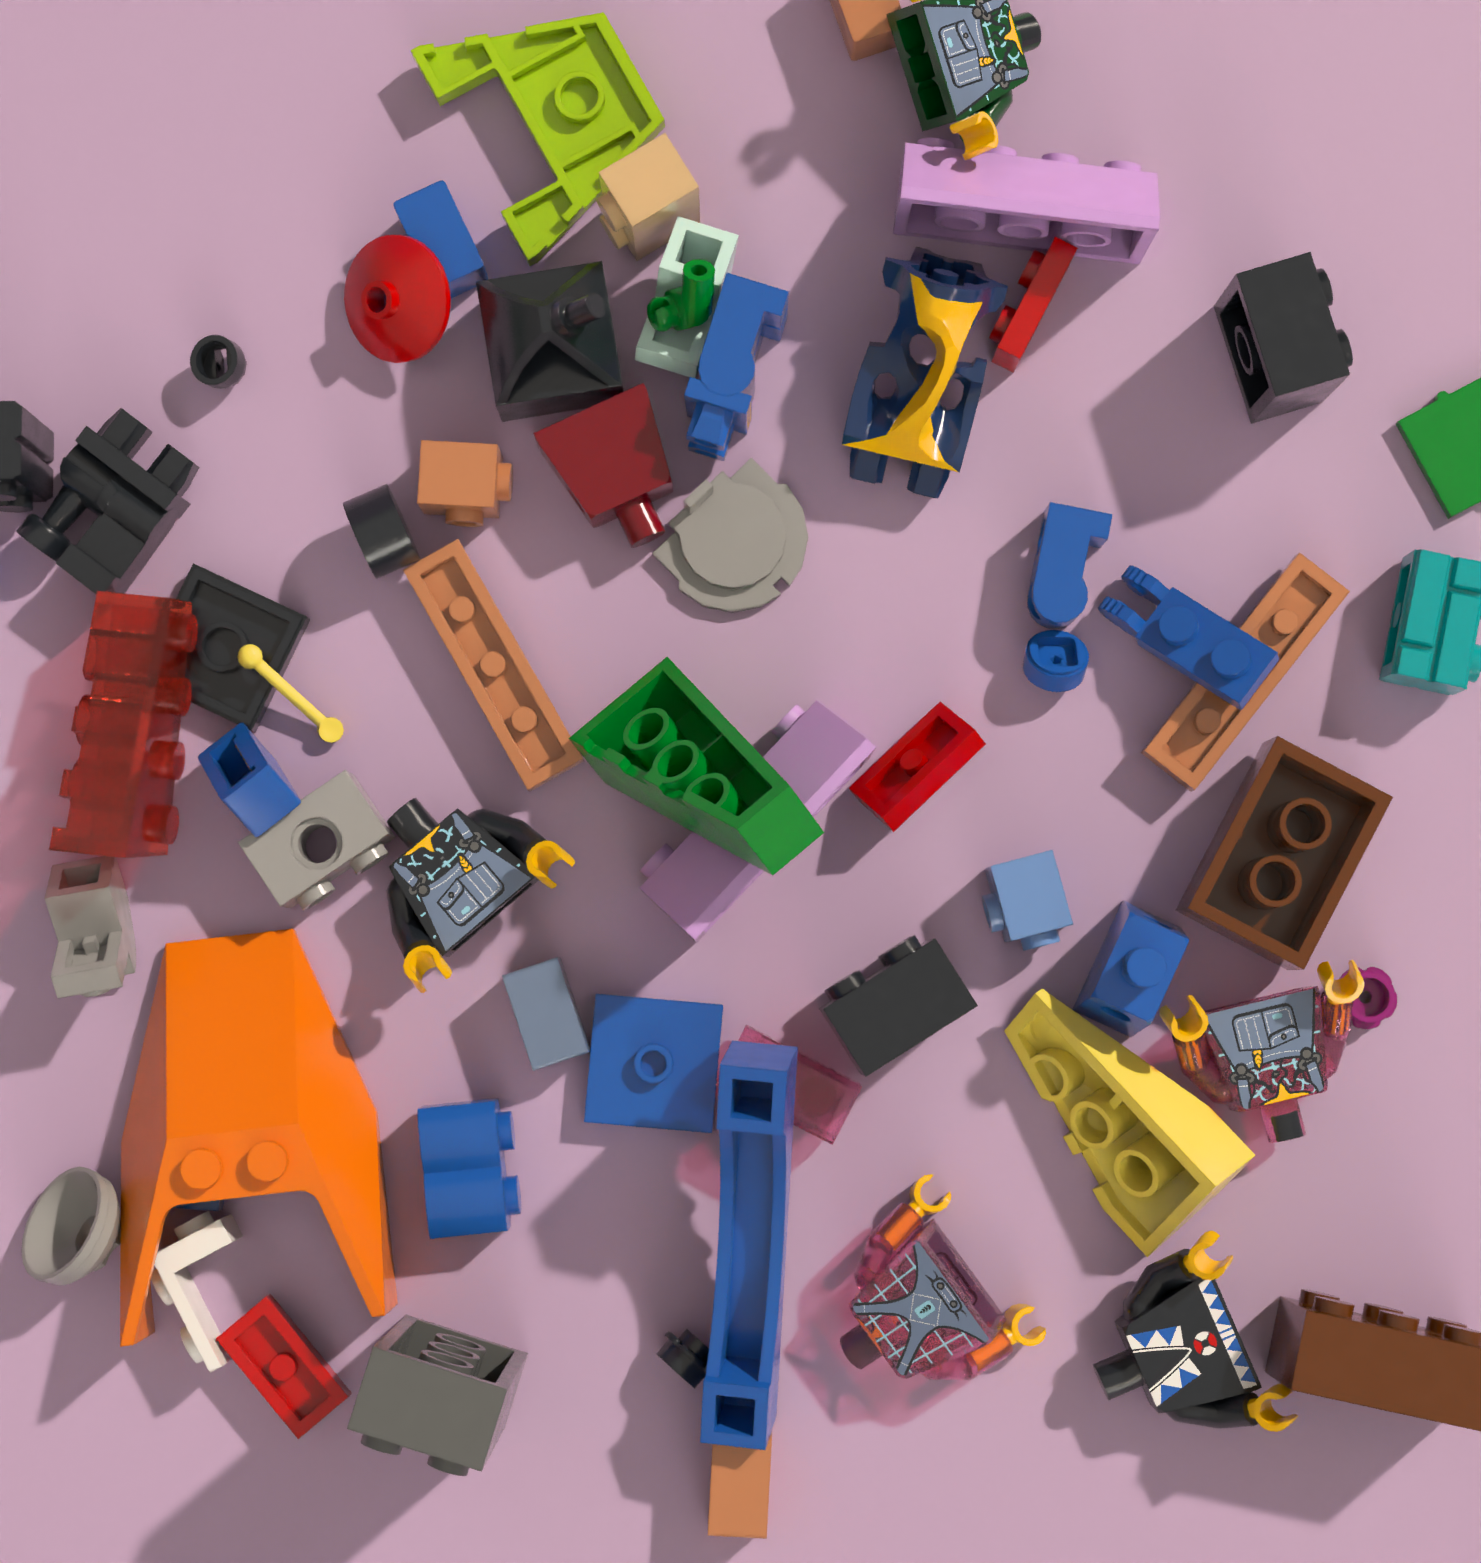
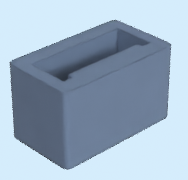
M560 957L502 975L533 1071L590 1052L591 1048Z

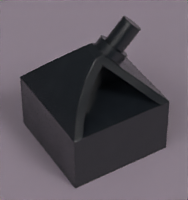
M602 261L476 281L495 404L502 422L585 409L624 392Z

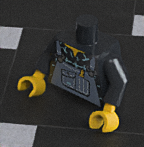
M413 798L404 804L387 820V824L409 849L389 866L394 878L386 890L392 934L404 957V973L420 993L427 991L422 984V977L429 969L437 967L445 979L450 978L452 975L451 968L442 956L450 957L537 881H541L551 889L555 888L557 884L548 877L550 866L555 861L564 860L573 867L575 864L573 857L558 844L547 841L526 822L484 808L475 810L468 815L456 809L438 824L417 798Z

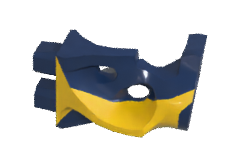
M916 246L910 260L885 258L882 271L884 284L900 294L897 320L885 343L870 342L851 397L842 445L851 447L849 477L852 479L873 484L882 483L888 456L913 461L907 490L915 494L939 498L949 478L950 470L960 473L987 365L986 359L978 357L972 363L959 362V355L969 330L984 315L998 310L1005 301L1008 286L989 279L980 263L948 258ZM917 334L926 335L935 344L936 357L929 365L917 363L911 356L910 342ZM889 372L895 377L897 385L892 396L881 398L875 393V380L880 374ZM952 379H958L964 386L961 401L956 407L946 408L941 404V396L947 383Z

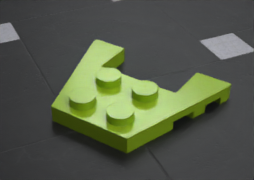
M604 12L525 26L526 31L495 37H489L486 33L464 37L465 42L440 47H434V43L417 46L411 50L415 63L440 106L488 80L498 77L554 175L556 182L501 211L504 222L529 266L538 263L591 207L596 198L602 195L599 172L652 141L665 128L664 117Z

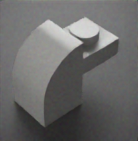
M116 855L52 865L44 899L58 940L51 972V980L57 998L79 994L85 997H93L104 994L113 988L123 987L124 975L135 973L136 944L129 900Z

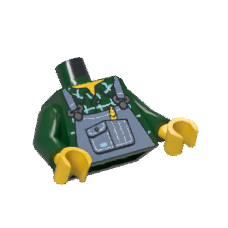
M911 0L912 3H913V2H917V1H921V0ZM924 0L886 14L922 132L956 122L950 125L949 128L952 134L959 133L960 139L965 145V153L962 154L964 160L971 159L996 148L998 145L996 126L1013 102L1012 89L1028 79L1029 69L1024 53L1036 49L1041 42V29L1037 19L1029 12L1013 16L1008 0Z

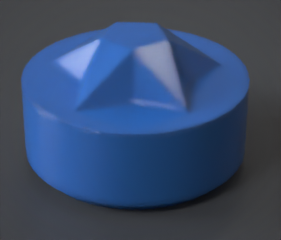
M1060 630L1042 631L1034 635L1027 643L1023 659V671L1031 683L1043 690L1051 692L1069 691L1079 686L1083 681L1089 661V653L1085 644L1068 632Z

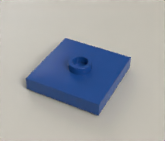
M596 994L584 1122L712 1133L723 1005Z

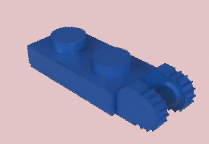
M1129 565L1121 579L1124 580L1123 582L1127 584L1130 590L1157 605V608L1148 620L1145 621L1120 600L1106 596L1098 607L1100 613L1110 622L1135 637L1140 647L1237 709L1242 710L1279 661L1278 652L1176 588L1172 587L1169 590L1152 575L1145 573L1138 567Z

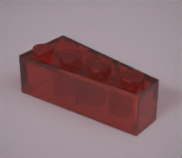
M97 591L82 669L85 679L93 682L91 694H85L81 698L79 705L75 706L71 731L76 734L81 749L79 759L74 764L73 769H64L59 796L70 800L66 828L53 827L49 850L118 858L168 855V846L174 843L179 829V811L176 806H172L175 780L181 778L185 766V747L182 742H179L181 716L187 715L192 697L191 682L188 678H185L187 652L191 653L194 650L198 635L197 618L194 614H191L192 602L167 597Z

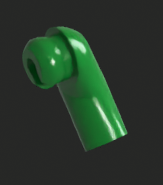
M701 259L687 262L683 266L682 286L667 290L663 297L657 296L649 301L647 315L651 326L655 330L665 332L670 328H674L677 331L702 325L709 319L713 307L715 268L710 262Z

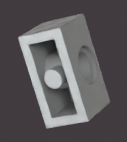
M344 770L302 798L301 803L259 837H254L250 833L240 840L238 844L280 907L291 909L299 904L302 910L305 911L330 896L336 890L331 881L351 867L356 875L383 860L389 854L384 845L396 838V836L357 778L352 773ZM319 828H330L337 840L335 853L327 861L315 863L307 854V839L312 832Z

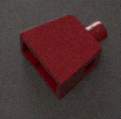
M644 383L533 433L542 456L593 528L618 518L631 548L647 544L666 532L652 502L673 492V486L648 391Z

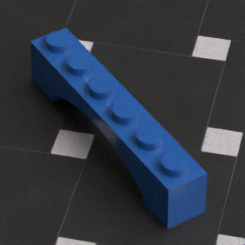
M732 1040L720 1063L716 1129L719 1130L720 1140L719 1232L711 1334L706 1375L703 1381L700 1443L766 1450L777 1416L798 1047Z

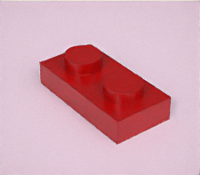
M1055 236L1046 255L1034 250L1017 283L1027 288L1019 307L1016 310L1006 304L989 336V339L999 344L991 362L1014 373L1078 249L1077 247Z
M939 702L854 782L849 789L863 806L890 830L895 832L981 750L986 743L973 727L942 702Z
M271 1294L263 1298L216 1338L297 1439H300L352 1394Z

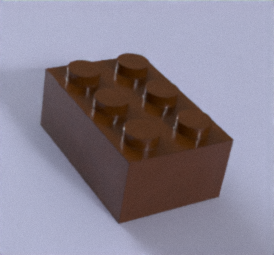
M1279 736L1263 742L1175 911L1286 970H1304L1393 797Z
M1301 1289L1299 1300L1280 1296L1265 1372L1292 1391L1481 1431L1480 1331L1469 1329L1467 1325L1431 1316L1427 1318L1426 1327L1419 1326L1420 1319L1404 1315L1401 1310L1372 1303H1364L1363 1313L1353 1312L1355 1305L1340 1301L1339 1297L1312 1290Z

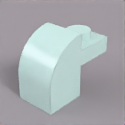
M677 217L659 266L655 297H663L667 290L682 286L683 266L687 262L695 259L706 260L715 268L712 313L709 319L702 325L681 331L670 328L665 332L655 330L647 316L636 346V361L696 378L700 356L726 273H732L739 235L686 218Z

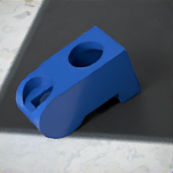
M1053 502L1048 504L1043 512L1027 596V608L1031 617L1039 625L1048 629H1061L1070 625L1083 612L1088 601V589L1082 578L1088 547L1101 548L1108 540L1113 514Z

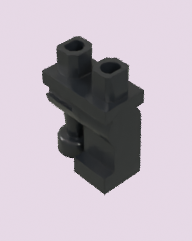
M122 408L111 416L97 433L86 425L75 440L78 444L61 462L60 477L64 485L45 515L41 518L36 514H29L16 530L21 537L56 561V564L100 598L114 605L119 603L165 539L176 519H180L191 505L182 496L190 487L200 468L170 444L166 445L148 470H145L133 461V457L153 432ZM86 509H89L98 517L79 542L74 545L64 535V532Z

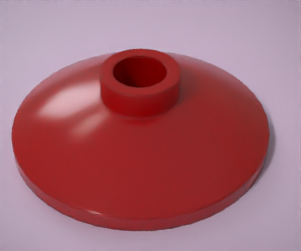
M381 236L366 244L358 252L349 268L344 290L346 315L355 337L369 353L383 361L404 363L422 358L438 344L448 324L451 296L444 268L429 247L410 236ZM384 293L386 295V306L384 303Z

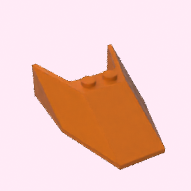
M295 929L166 943L121 1140L120 1347L134 1345L155 1333L150 1282L164 1221L168 1212L177 1205L293 1191H306L312 1194L321 1206L371 1317L385 1316L398 1304L378 1112Z

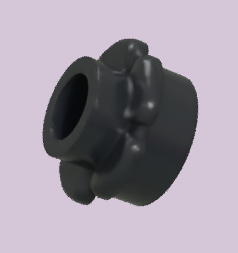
M688 1329L679 1338L668 1331L665 1336L669 1340L656 1354L695 1389L705 1378L709 1348Z

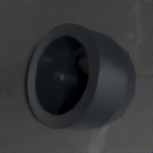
M206 336L192 350L190 357L191 370L194 376L206 385L218 389L228 388L238 384L245 375L247 361L243 351L235 342L223 336ZM223 349H226L228 370L226 373L221 353Z

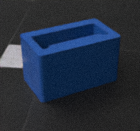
M443 180L435 182L393 203L406 235L424 243L439 259L448 279L451 299L477 287L476 281L488 280L480 254Z
M242 722L198 756L200 764L220 799L254 837H259L301 803L300 798L276 759Z

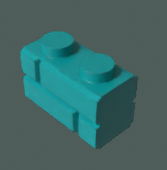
M1415 549L1402 558L1379 680L1407 687H1417L1421 690L1445 695H1455L1467 690L1468 682L1475 683L1481 672V645L1475 644L1481 620L1480 561L1461 557L1454 558L1450 555L1422 549Z

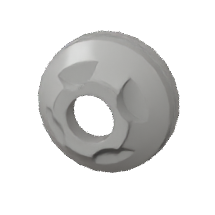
M79 1166L63 1172L47 1186L30 1213L22 1238V1261L28 1274L42 1282L62 1286L71 1284L106 1265L112 1251L120 1245L121 1234L119 1203L112 1183L96 1171Z

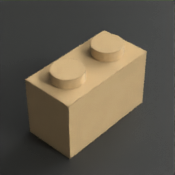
M663 133L599 172L602 195L596 198V202L602 212V215L599 216L600 222L614 246L619 250L627 245L636 261L668 243L678 216L700 223L699 186L666 133Z

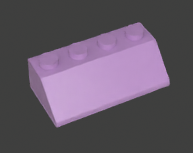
M928 137L919 139L917 144L905 142L893 234L1027 251L1037 250L1047 253L1056 236L1078 248L1074 255L1076 257L1140 264L1159 230L1160 208L1157 173L1141 171L1142 167L1136 163L1117 160L1106 162L1104 167L1079 164L1077 157L1065 153L1044 154L1042 159L1017 156V152L1014 149L1000 145L971 159L964 160L962 154L965 153V150L955 149V144L946 139Z
M816 700L806 712L797 704L782 718L771 731L779 740L763 758L791 786L814 818L870 759L876 746ZM691 831L692 833L675 851L666 843L649 859L640 870L648 878L640 889L694 941L698 942L764 871Z

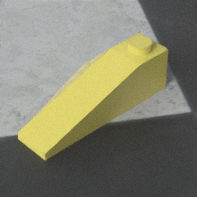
M1044 989L1039 990L1032 996L1004 1030L1040 1097L1055 1104L1070 1131L1063 1136L1073 1155L1082 1153L1099 1185L1092 1190L1101 1207L1146 1257L1155 1252L1212 1200L1255 1156L1208 1105Z

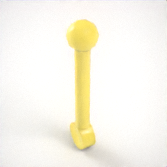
M247 644L240 648L237 655L239 664L245 669H255L317 726L318 736L322 740L332 743L341 739L344 728L340 720L333 717H325L263 660L262 651L259 647Z

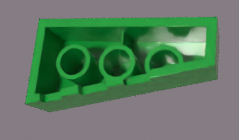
M668 657L663 659L568 738L604 783L772 876L825 833L791 786Z

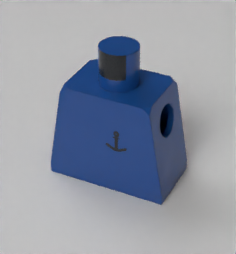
M1122 901L1072 1010L1128 1037H1132L1148 1027L1155 1018L1187 948L1189 938L1183 929L1128 902Z

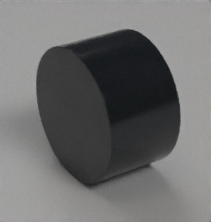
M388 484L343 502L351 528L376 579L421 560L411 533Z

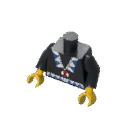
M1207 1231L1200 1236L1191 1249L1180 1250L1148 1265L1123 1301V1315L1115 1321L1116 1328L1126 1350L1093 1364L1094 1371L1108 1401L1142 1386L1150 1405L1158 1413H1167L1175 1422L1219 1429L1255 1426L1259 1423L1262 1428L1268 1431H1281L1298 1418V1415L1282 1416L1278 1414L1272 1407L1271 1399H1283L1291 1394L1292 1390L1283 1384H1277L1270 1387L1259 1397L1253 1393V1391L1262 1388L1261 1383L1215 1280L1232 1263L1233 1255L1227 1256L1221 1261L1209 1258L1204 1249L1212 1246L1220 1235L1214 1231Z

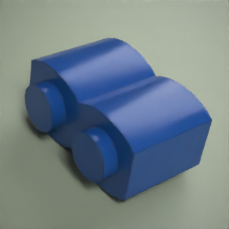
M499 1098L425 1105L418 1108L419 1143L424 1173L425 1205L430 1239L508 1231L511 1227V1215L521 1214L518 1175L507 1176L504 1151L515 1150L512 1112L500 1111Z

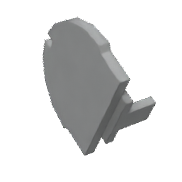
M750 458L731 478L721 471L711 482L707 479L703 481L683 501L684 508L668 523L675 532L653 552V556L679 581V591L701 606L730 613L761 608L781 596V593L774 585L782 579L790 587L803 566L808 542L803 508L787 484H777Z

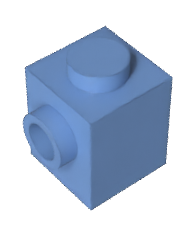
M1053 849L984 869L991 893L982 896V904L991 933L1002 931L1004 942L1020 939L1023 951L1061 941L1057 929L1073 925Z

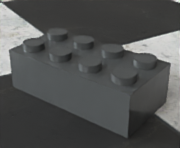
M405 1315L373 1346L347 1429L363 1434L360 1441L361 1444L379 1452L400 1455L402 1448L405 1447L429 1455L427 1464L445 1473L467 1476L469 1468L482 1472L505 1428L528 1353Z

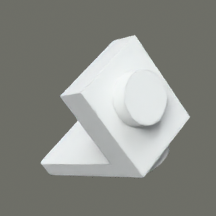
M207 1211L174 1229L179 1241L157 1252L154 1264L156 1268L153 1269L151 1280L162 1301L168 1306L172 1303L175 1304L185 1324V1327L180 1329V1335L190 1357L197 1364L204 1361L207 1369L213 1372L224 1366L232 1358L216 1340L221 1333L187 1266L238 1240L243 1235L232 1214L214 1222L210 1212Z

